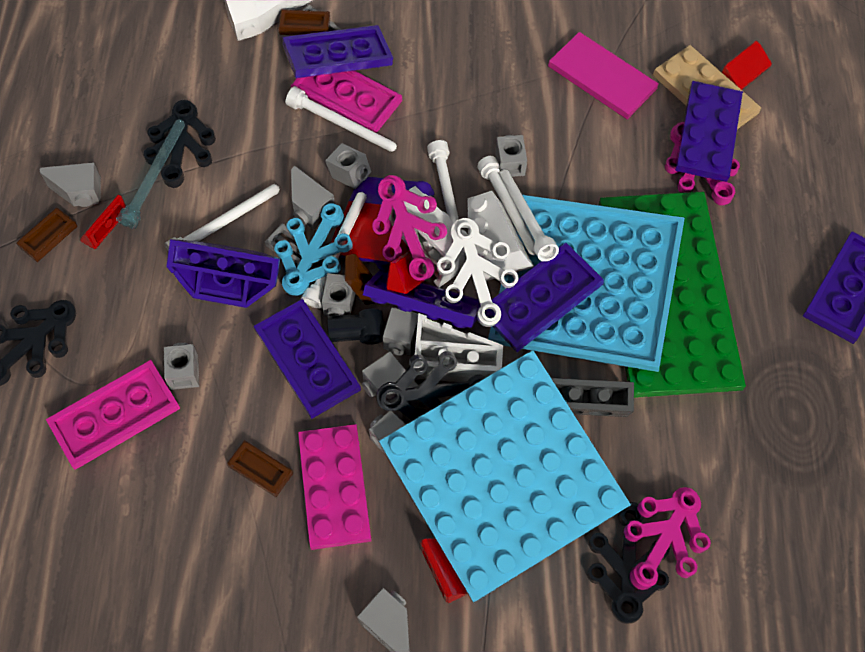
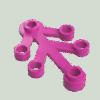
M684 122L675 125L670 133V138L675 145L671 156L667 158L664 166L665 170L670 174L678 173V171H675L676 167L671 166L670 163L676 164ZM732 159V166L735 169H731L730 176L736 175L740 168V163L736 159ZM684 173V176L680 178L677 185L679 192H692L695 185V175ZM704 177L713 190L712 199L716 204L726 205L732 201L735 195V188L731 183ZM682 183H687L690 187H686Z
M386 176L378 186V193L383 201L378 217L372 225L374 232L378 235L387 234L391 231L388 243L383 248V256L386 260L392 261L402 255V249L399 245L404 234L413 257L409 265L410 275L418 281L429 279L434 273V263L431 259L425 257L414 228L428 234L432 240L443 239L447 235V228L441 222L431 223L408 212L404 201L417 206L421 213L426 214L435 211L437 207L436 200L432 196L422 197L407 190L404 181L399 176ZM392 185L395 186V194L392 192ZM425 200L429 202L428 210L424 206ZM392 208H394L396 213L393 228L389 220ZM381 221L384 223V230L380 228ZM436 226L440 229L439 236L435 234ZM391 247L394 249V256L390 254ZM423 263L425 264L427 269L426 273L422 269Z
M681 487L672 494L671 498L655 500L652 497H646L639 502L638 511L646 518L652 517L657 512L673 511L669 520L645 524L639 521H631L624 528L625 537L632 542H636L642 537L660 535L646 561L633 567L630 572V580L636 588L646 590L656 584L658 580L656 569L670 544L672 545L677 562V574L682 578H689L697 572V563L688 556L680 529L683 520H685L691 537L689 546L693 552L703 553L709 549L711 545L710 538L705 533H702L696 515L701 508V500L694 490ZM683 498H686L690 502V506L685 504ZM645 503L652 507V512L646 510ZM631 527L638 530V536L631 533ZM696 538L703 542V548L697 545ZM683 563L689 565L690 572L684 570ZM643 569L648 571L650 579L643 576Z

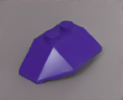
M170 239L166 267L175 275L192 298L247 308L276 287L280 258L258 251L208 242Z

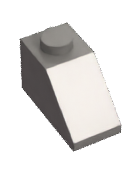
M94 163L40 168V174L47 186L71 205L88 207L94 204H101V177Z
M294 166L291 169L294 217L301 219L304 225L307 224L315 230L323 220L321 217L323 207L329 203L335 204L334 195Z
M388 352L362 370V387L370 397H376L380 386L387 382H396L406 370L393 354ZM413 380L407 388L418 387V384ZM389 392L386 395V398L392 399L395 397L396 393ZM420 400L408 401L412 406L417 408H421L425 405Z
M383 588L357 617L358 622L390 652H409L407 609L404 607L406 601L397 592L392 591L388 593Z

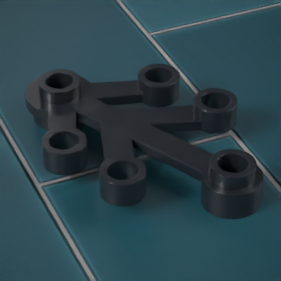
M188 100L176 102L172 109V116L157 126L150 127L147 131L150 141L158 143L153 147L146 148L143 152L145 161L148 164L155 165L161 160L160 155L173 147L171 162L161 171L165 185L171 188L181 186L184 181L181 165L185 146L195 156L200 167H208L212 163L211 153L203 149L187 131L188 125H190L199 134L200 141L205 146L214 144L216 140L214 131L211 128H207L197 118V107ZM177 125L176 131L165 138L164 133Z
M59 300L51 304L49 308L28 310L23 305H18L11 310L10 315L12 319L20 325L28 321H45L38 327L6 329L3 325H0V331H3L0 336V344L11 340H22L0 360V386L9 381L11 377L9 368L30 349H32V359L26 364V370L34 378L42 377L46 373L47 368L44 364L46 335L53 329L54 339L50 341L48 350L56 358L64 357L67 354V326L71 325L76 317V309L71 302ZM65 310L63 314L57 315L60 311ZM25 312L22 317L17 318L19 313ZM62 345L59 351H54L56 346ZM41 365L37 371H32L34 366Z
M445 351L438 357L439 364L418 387L407 388L417 375L425 373L428 369L425 357L416 354L409 360L410 367L396 382H387L380 386L376 399L382 409L387 411L399 410L414 421L419 416L427 413L425 409L417 410L408 401L420 400L430 409H434L443 403L437 397L458 395L486 377L474 375L466 382L437 385L448 371L454 370L457 366V359L450 351ZM452 358V362L449 365H444V359ZM422 361L423 365L420 368H414L415 362ZM389 392L396 393L392 399L386 398V395Z
M630 502V506L618 513L619 522L624 528L631 522L625 518L626 513H632L635 516V521H643L644 517L638 511V503ZM631 527V533L636 536L637 529ZM624 532L623 559L608 544V539L604 534L595 533L589 540V548L592 552L601 554L622 578L621 590L607 576L605 566L600 563H594L587 571V577L590 582L599 584L613 600L611 609L618 621L625 624L634 623L643 614V602L656 591L665 589L669 584V577L662 570H657L658 576H661L664 580L663 585L655 584L646 590L639 589L635 592V586L630 580L632 568L646 561L656 541L650 546L649 551L636 561V542L629 541L625 537ZM601 539L604 547H596L593 544V540ZM668 547V549H667L665 555L663 556L662 560L665 559V558L667 557V555L669 554V552H670V547ZM599 569L602 572V577L595 578L592 575V570ZM623 603L631 605V613H625L622 610L621 606Z

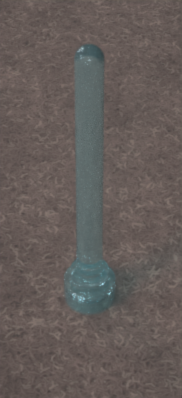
M178 119L175 121L131 204L126 205L125 208L120 210L116 219L123 226L131 229L137 228L141 220V212L139 210L185 127L183 120Z

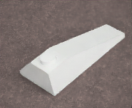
M312 0L224 1L230 24L239 41L261 34L277 24L280 20L281 10H298Z

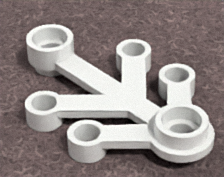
M461 218L452 225L451 237L453 243L445 257L438 261L437 270L443 276L450 275L455 268L454 261L462 248L464 249L467 260L454 283L447 287L445 298L451 303L459 302L463 296V288L472 275L481 305L477 312V319L481 325L491 327L500 320L501 310L498 305L492 303L484 273L500 281L501 285L505 288L515 286L518 281V274L512 269L504 270L478 256L475 245L492 253L493 258L497 261L505 260L510 253V248L504 242L495 243L479 234V227L473 220ZM468 228L470 235L463 236L460 233V229ZM496 248H504L506 254L499 256L496 253ZM441 263H450L451 269L444 271L441 268ZM504 275H512L514 282L507 283L504 280ZM456 289L459 292V297L451 298L449 291ZM492 309L495 313L494 318H487L485 310Z

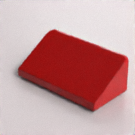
M755 41L726 64L722 73L742 90L771 67L772 63L761 44Z
M118 194L80 239L82 243L95 250L128 212L122 196Z
M410 250L390 262L387 290L407 294L424 282V280H415L410 275L409 265L413 260Z
M436 538L421 540L422 554L445 602L450 603L465 596L467 591Z

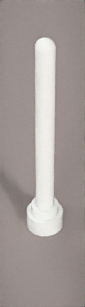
M294 86L288 92L286 105L294 109L305 108L390 152L396 150L397 145L395 142L308 99L305 91Z
M437 140L431 142L427 146L429 158L436 163L447 215L455 223L459 218L446 164L449 155L448 144L446 141Z
M494 156L482 158L477 165L483 178L491 181L528 253L535 255V240L499 176L500 165Z
M506 169L502 170L499 176L535 240L534 251L538 259L541 261L552 260L559 252L556 242L553 238L544 235L511 174Z
M273 184L188 236L184 238L179 237L176 240L199 242L278 194L280 191L279 186ZM170 240L165 242V246L168 251Z
M357 193L337 236L342 233L350 235L366 201L365 193ZM342 241L339 245H345L346 241ZM341 252L332 256L338 259ZM330 264L328 268L331 269L335 267V264ZM327 276L316 280L314 284H311L305 290L301 299L307 305L318 309L322 307Z

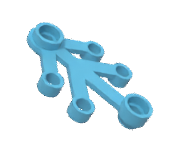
M329 203L323 207L321 211L323 220L309 245L304 234L305 226L301 219L292 218L288 221L287 229L294 236L302 257L296 268L291 257L293 249L288 241L281 240L274 247L277 256L282 259L286 274L282 279V286L288 294L301 296L309 288L310 282L327 276V273L338 274L340 272L341 265L338 259L332 255L351 250L353 243L350 236L344 233L336 236L334 243L321 247L330 229L340 226L344 221V214L339 205ZM295 225H300L299 228L292 229ZM342 241H348L345 245H339ZM287 247L285 252H280L282 248ZM324 259L321 267L309 271L313 263ZM330 264H336L335 267L331 269L328 268ZM299 279L297 283L292 284L294 280Z

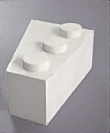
M416 186L409 189V191L416 193L422 197L427 196L426 194L422 193ZM425 200L424 206L428 210L429 202ZM404 201L408 212L431 223L441 222L447 228V235L439 240H432L428 234L414 228L425 257L431 259L434 263V275L437 277L434 283L437 287H441L459 274L466 260V255L462 248L454 261L455 268L450 275L443 276L437 270L438 261L445 257L453 243L451 228L454 222L438 207L432 213L424 214L418 210L417 206ZM392 208L389 216L393 226L396 219L394 208ZM436 226L435 234L439 236L440 229ZM460 229V233L463 236H468L464 230ZM403 234L402 239L408 246L405 236ZM448 262L441 263V268L444 271H448L451 269V265Z
M493 191L468 198V219L473 220L478 225L479 234L495 243L504 242L510 248L508 257L503 261H497L493 258L492 253L475 245L478 256L504 270L512 269L515 272L533 268L534 266L525 251L523 243L519 239L515 226L503 204ZM496 248V253L499 256L506 254L504 248ZM484 273L486 281L495 279L489 276L488 274Z
M418 313L415 355L420 354L425 357L428 369L425 373L417 375L415 379L424 380L439 364L438 357L445 351H450L457 359V366L454 370L448 371L440 381L466 382L474 375L488 377L502 369V344L470 332L468 334L453 329L452 325L446 323L442 325ZM452 358L444 359L443 364L449 365L452 362ZM415 362L414 368H420L423 362Z

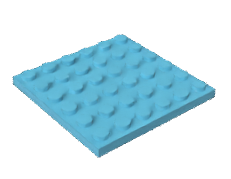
M522 195L544 235L553 238L558 248L567 243L604 279V283L600 288L522 349L659 372L684 218ZM525 247V251L535 267L541 260L538 259L536 254H529ZM532 268L516 272L518 279ZM512 275L504 276V280L507 283L514 282ZM502 285L500 287L499 294L506 289ZM491 326L488 340L511 347Z
M533 350L379 441L473 602L631 505Z

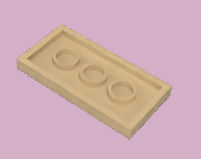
M691 45L661 64L653 73V76L686 106L692 81L742 91ZM744 92L737 129L758 115L761 107Z

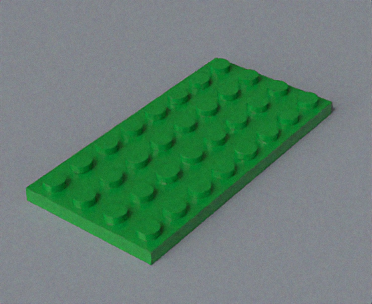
M705 192L600 198L599 206L684 218L659 372L625 366L627 381L634 382V398L743 391L746 384Z

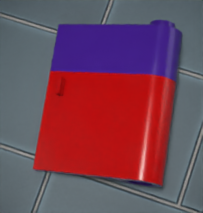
M367 177L366 180L353 190L343 213L345 220L357 193L363 192L366 194V201L349 235L353 246L350 251L341 252L339 258L346 259V255L355 254L361 261L376 263L380 270L389 272V265L392 261L384 258L383 248L388 243L391 231L387 234L378 235L372 227L374 220L378 217L383 201L378 193V186L383 178ZM403 180L407 190L416 186L422 193L434 197L435 192L429 183L425 181ZM392 185V192L395 194V186ZM381 221L380 228L384 230V223ZM342 224L337 227L330 244L334 243ZM401 239L399 246L402 249L403 255L410 249ZM391 247L390 254L394 256L395 252L394 249Z

